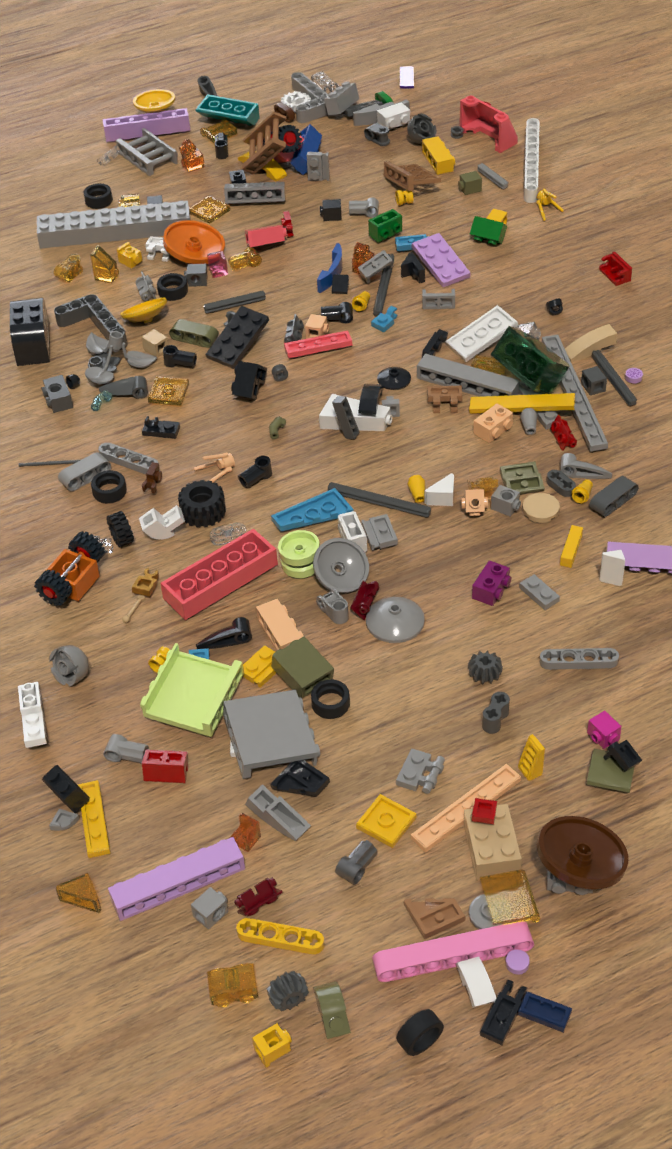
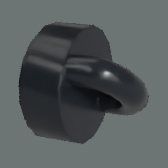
M560 298L546 303L547 310L552 315H558L563 311V303ZM559 307L557 311H553V308Z

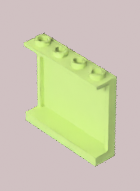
M175 643L172 650L168 651L166 661L159 667L156 679L150 683L147 695L143 696L140 707L142 708L143 716L212 737L223 716V702L231 700L244 675L242 662L234 660L232 666L180 652L178 643Z

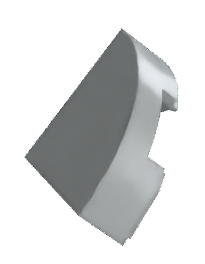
M59 809L49 825L50 830L61 831L72 827L80 819L79 815Z

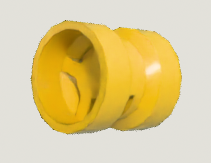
M395 191L398 206L414 202L412 191Z
M160 647L156 652L157 655L149 659L148 664L154 672L158 673L159 667L166 661L169 648Z

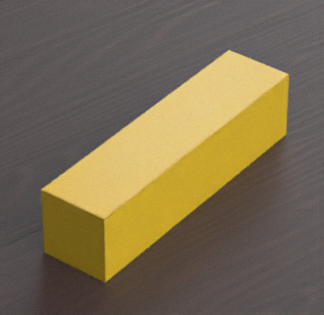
M571 526L560 558V566L572 568L583 535V527Z

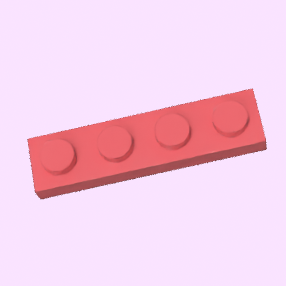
M347 330L284 343V349L288 358H296L298 356L352 346V338Z

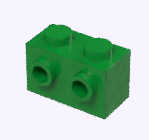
M391 209L369 219V236L375 241L380 242L402 232V215Z
M475 216L470 235L479 242L487 240L492 245L502 244L507 225L502 222Z

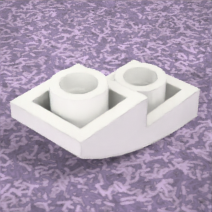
M480 957L457 962L456 965L463 986L467 988L472 1007L475 1008L495 1002L496 995Z

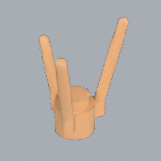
M227 452L204 456L203 460L217 459V461L194 467V470L218 465L219 469H223V471L209 480L213 483L226 473L231 472V467L235 466V461L232 454Z

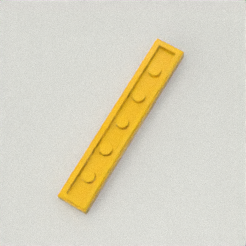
M575 393L471 397L469 411L470 414L484 413L495 404H499L511 412H522L526 408H532L535 411L575 410Z

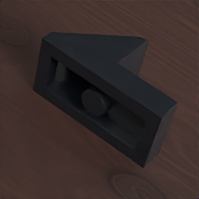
M410 252L401 264V277L404 278L412 275L420 284L425 282V268L414 253Z

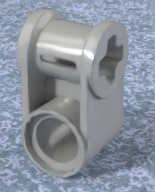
M335 588L323 596L319 595L316 597L319 608L335 624H344L348 621V603Z

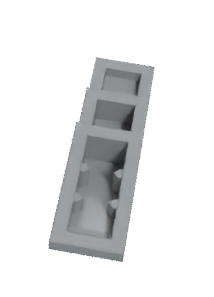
M408 100L401 101L410 109V102ZM393 102L381 106L374 104L353 112L354 126L377 123V110L395 104Z

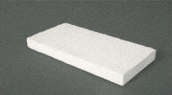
M497 305L445 342L453 352L467 362L518 326V322Z

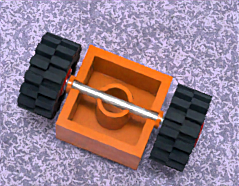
M79 532L68 544V549L70 550L64 549L47 570L35 581L34 587L37 588L36 592L40 593V597H44V601L48 600L49 604H54V606L62 605L67 598L79 601L100 577L97 563L104 556L105 547H102L103 544L98 542L99 539L97 537L95 539L93 534L89 535L88 532Z

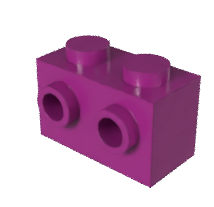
M489 560L472 585V599L494 606L496 601L501 599L505 587H509L511 583L510 568Z

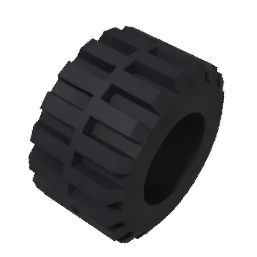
M209 480L193 481L191 484H186V487H183L178 494L179 507L182 510L185 523H189L190 526L195 525L199 528L201 526L215 525V522H220L221 518L225 516L224 491L215 482L212 483Z

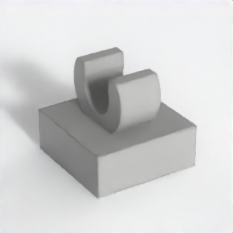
M386 396L387 400H382V405L390 407V413L393 417H400L399 399H394L393 396Z

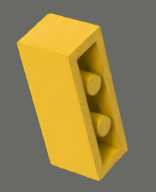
M439 136L423 139L422 153L435 173L439 175L453 172L455 158L450 154L449 149L445 147L444 142L441 141Z

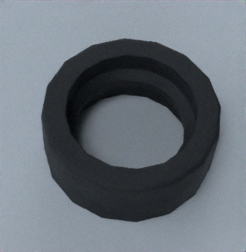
M92 184L83 191L85 204L90 208H104L113 201L111 188L106 184Z
M169 273L161 276L157 281L159 296L166 298L168 301H175L185 297L188 293L186 278L178 273ZM172 285H177V286H178V287H176V288H166V287L172 286Z
M108 470L100 472L91 481L93 496L101 503L117 502L126 494L125 478L117 471ZM113 483L118 485L111 490L99 489L106 484Z
M334 679L319 682L313 687L311 692L312 709L317 715L326 719H335L343 716L350 707L349 689L344 683ZM328 693L338 694L343 698L334 705H326L318 700L322 695Z
M422 1010L403 1024L398 1031L396 1039L408 1055L415 1056L427 1050L437 1041L443 1032L444 1025L432 1010Z

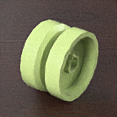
M296 530L289 532L279 541L278 551L281 566L288 576L306 578L315 574L313 558L320 547V542L314 533L306 530Z

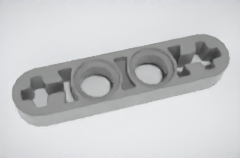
M103 443L98 447L99 453L108 461L143 474L147 473L152 462L158 463L154 458L112 443ZM119 455H125V457L118 458ZM135 460H140L138 463H132Z
M613 648L547 649L540 653L539 663L542 668L549 670L614 668L618 665L619 653ZM570 656L574 660L569 662L564 660V658ZM591 656L594 658V660L587 661L584 659V657Z

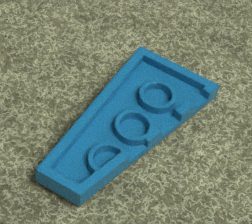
M333 488L273 514L271 519L281 532L337 519L338 515L352 512L354 509L336 488Z

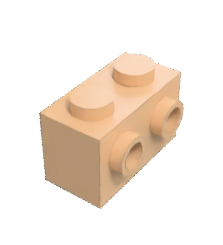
M495 404L474 420L473 434L488 443L492 442L512 427L513 412L499 404Z

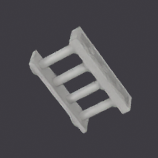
M142 128V137L129 143L121 138L116 140L117 153L148 176L154 174L153 168L155 165L166 160H170L175 165L178 164L177 151L145 128ZM143 142L146 143L145 145L138 147L136 149L133 148L134 146H137ZM151 148L155 149V150H153V151H151V152H148V153H146V154H144V155L141 154L142 152H144V151H146V150H149V149H151ZM158 154H162V155H163V156L158 157V158H156V159H154V160H152V161L149 160L150 158H152V157H154V156H156V155H158Z

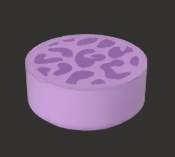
M630 368L626 371L625 379L627 382L635 384L642 381L643 372L640 369Z

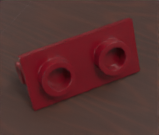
M363 580L351 604L350 609L363 620H365L367 612L370 611L371 604L380 588L377 581L367 584Z
M267 877L254 886L257 891L256 895L250 888L237 896V899L234 900L236 907L239 909L237 913L251 916L259 911L260 906L276 901L278 899L277 896L283 893V891L274 887L277 883L273 877L270 879Z

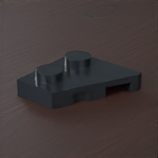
M299 760L291 762L270 785L273 790L317 797L330 783V779L306 761Z

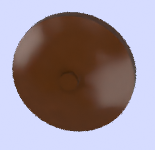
M579 816L555 818L542 828L537 840V852L543 865L558 879L572 886L584 889L611 887L622 879L628 866V852L622 840L611 829L592 819Z

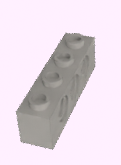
M285 182L225 184V203L285 201Z

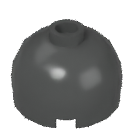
M420 113L409 121L407 133L415 143L422 144L423 139L435 137L437 132L436 126H433L432 119L429 116Z

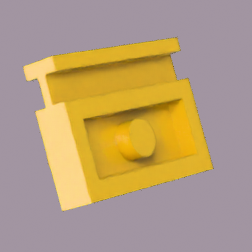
M264 645L243 664V677L253 684L256 683L261 688L276 674L275 670L271 667L272 655L275 651Z

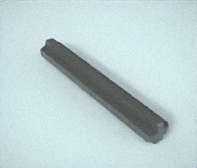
M262 290L204 304L205 313H211L265 300L266 295Z

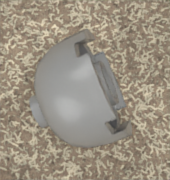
M65 645L51 652L49 662L52 661L53 663L51 671L60 684L66 685L67 683L69 686H72L85 678L88 672V658L80 648L73 645Z

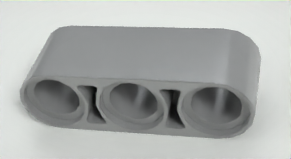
M96 452L63 469L58 475V480L69 491H75L90 483L98 473L110 470L111 463L102 454Z

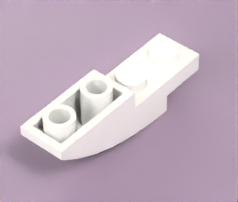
M34 682L19 685V703L25 747L29 748L47 744L39 684Z

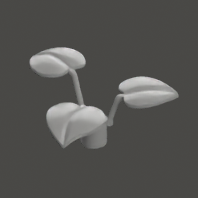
M91 332L86 341L87 350L95 354L109 353L104 369L89 367L85 371V376L88 380L98 384L111 382L113 380V373L106 370L112 351L118 352L121 348L124 357L128 358L127 362L134 367H148L156 361L157 357L138 351H129L127 353L125 343L122 342L123 334L121 332H110L109 341Z

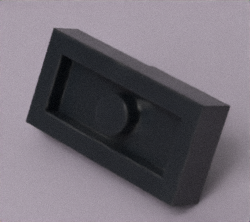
M147 416L142 429V435L176 439L180 430V422L159 421L158 417H155L154 420H149V416Z

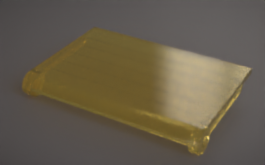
M525 870L480 877L493 925H506L532 920V922L540 921V915Z

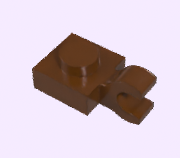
M151 463L146 473V480L142 483L143 492L147 488H151L152 493L156 492V485L162 478L159 463Z

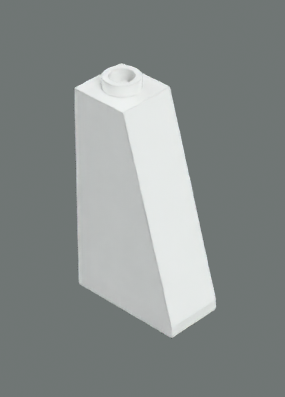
M332 394L319 414L320 429L342 430L332 404L333 400L340 395ZM347 397L359 431H385L387 426L391 425L393 416L390 413V407L378 405L376 414L358 413L360 400Z

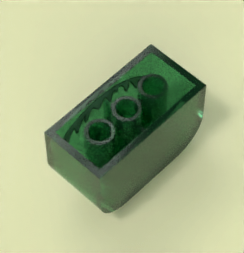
M508 326L491 353L492 357L528 387L542 394H552L570 367L566 361L541 341L511 326Z

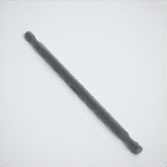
M80 460L19 463V467L73 464Z

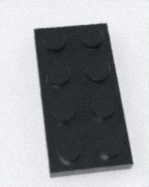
M241 306L205 354L206 357L234 369L238 361L242 359L269 322V317Z

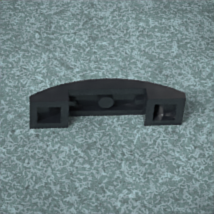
M364 384L358 413L376 414L379 396H382L384 390L382 384Z

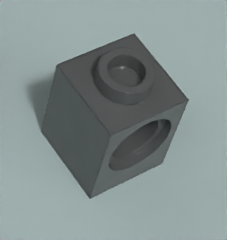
M187 264V271H184V277L188 281V287L207 286L208 274L206 264Z
M598 366L582 370L581 384L590 396L606 391L607 377Z

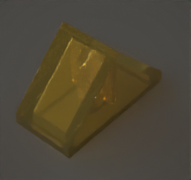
M88 873L57 885L56 892L59 901L93 912H101L99 898Z

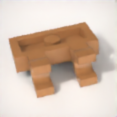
M462 385L427 386L428 402H433V413H440V402H450L451 413H458L457 404L458 401H462Z

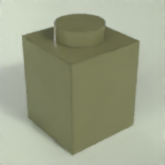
M477 171L461 174L458 187L465 195L481 192L482 178Z

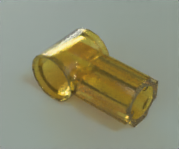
M248 247L243 253L229 257L228 261L233 271L249 265L257 267L261 264L262 258L254 247Z

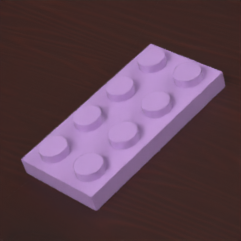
M440 233L412 243V249L443 288L470 278L471 272Z

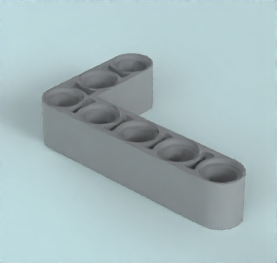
M293 73L291 75L292 89L295 92L301 91V93H306V95L311 97V101L296 106L297 122L307 123L328 115L324 99L329 95L303 73Z

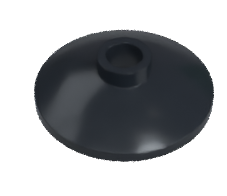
M388 367L379 372L377 381L385 389L399 390L409 385L411 375L404 368Z

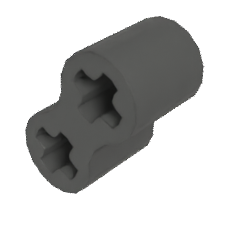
M505 692L494 693L491 697L490 706L483 710L482 728L486 733H497L501 728V721L509 715L510 697Z

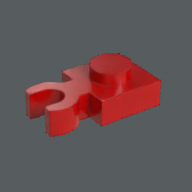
M289 211L283 212V218H281V225L286 228L287 237L294 236Z

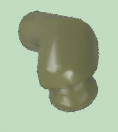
M281 416L276 417L269 425L270 437L272 439H277L279 437L278 428H283L286 425V420Z

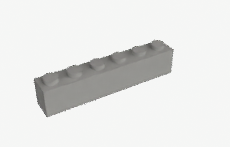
M425 354L417 364V379L441 386L462 385V392L479 397L519 394L520 380L429 354Z

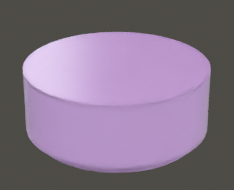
M516 949L507 954L506 967L511 973L523 974L528 970L530 959L526 952Z

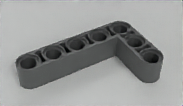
M90 294L59 305L54 309L58 326L66 327L90 318L108 341L110 332H121L123 334L122 342L125 343V348L127 347L124 328L96 295Z

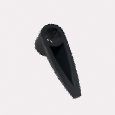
M245 617L236 618L233 620L232 626L218 630L197 643V649L222 648L250 641L252 634L249 620Z

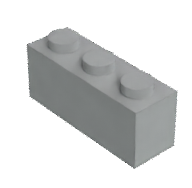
M344 82L334 92L329 93V96L324 99L328 115L341 114L360 99L356 83Z

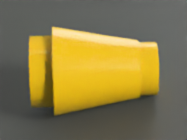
M363 291L352 299L354 310L363 311L366 309L370 299V294L367 291Z
M421 475L411 476L407 483L415 502H424L425 480Z
M586 479L572 490L573 500L577 503L587 502L593 483Z

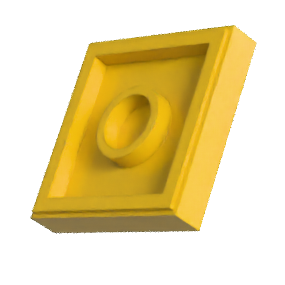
M380 794L356 823V829L393 848L416 819V813Z

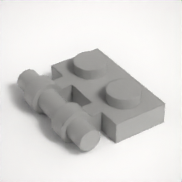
M411 748L396 779V785L416 791L420 785L423 786L422 791L429 794L431 789L435 788L437 784L438 774H441L444 769L445 758L438 756L436 761L431 762V754ZM425 771H429V775L424 776Z

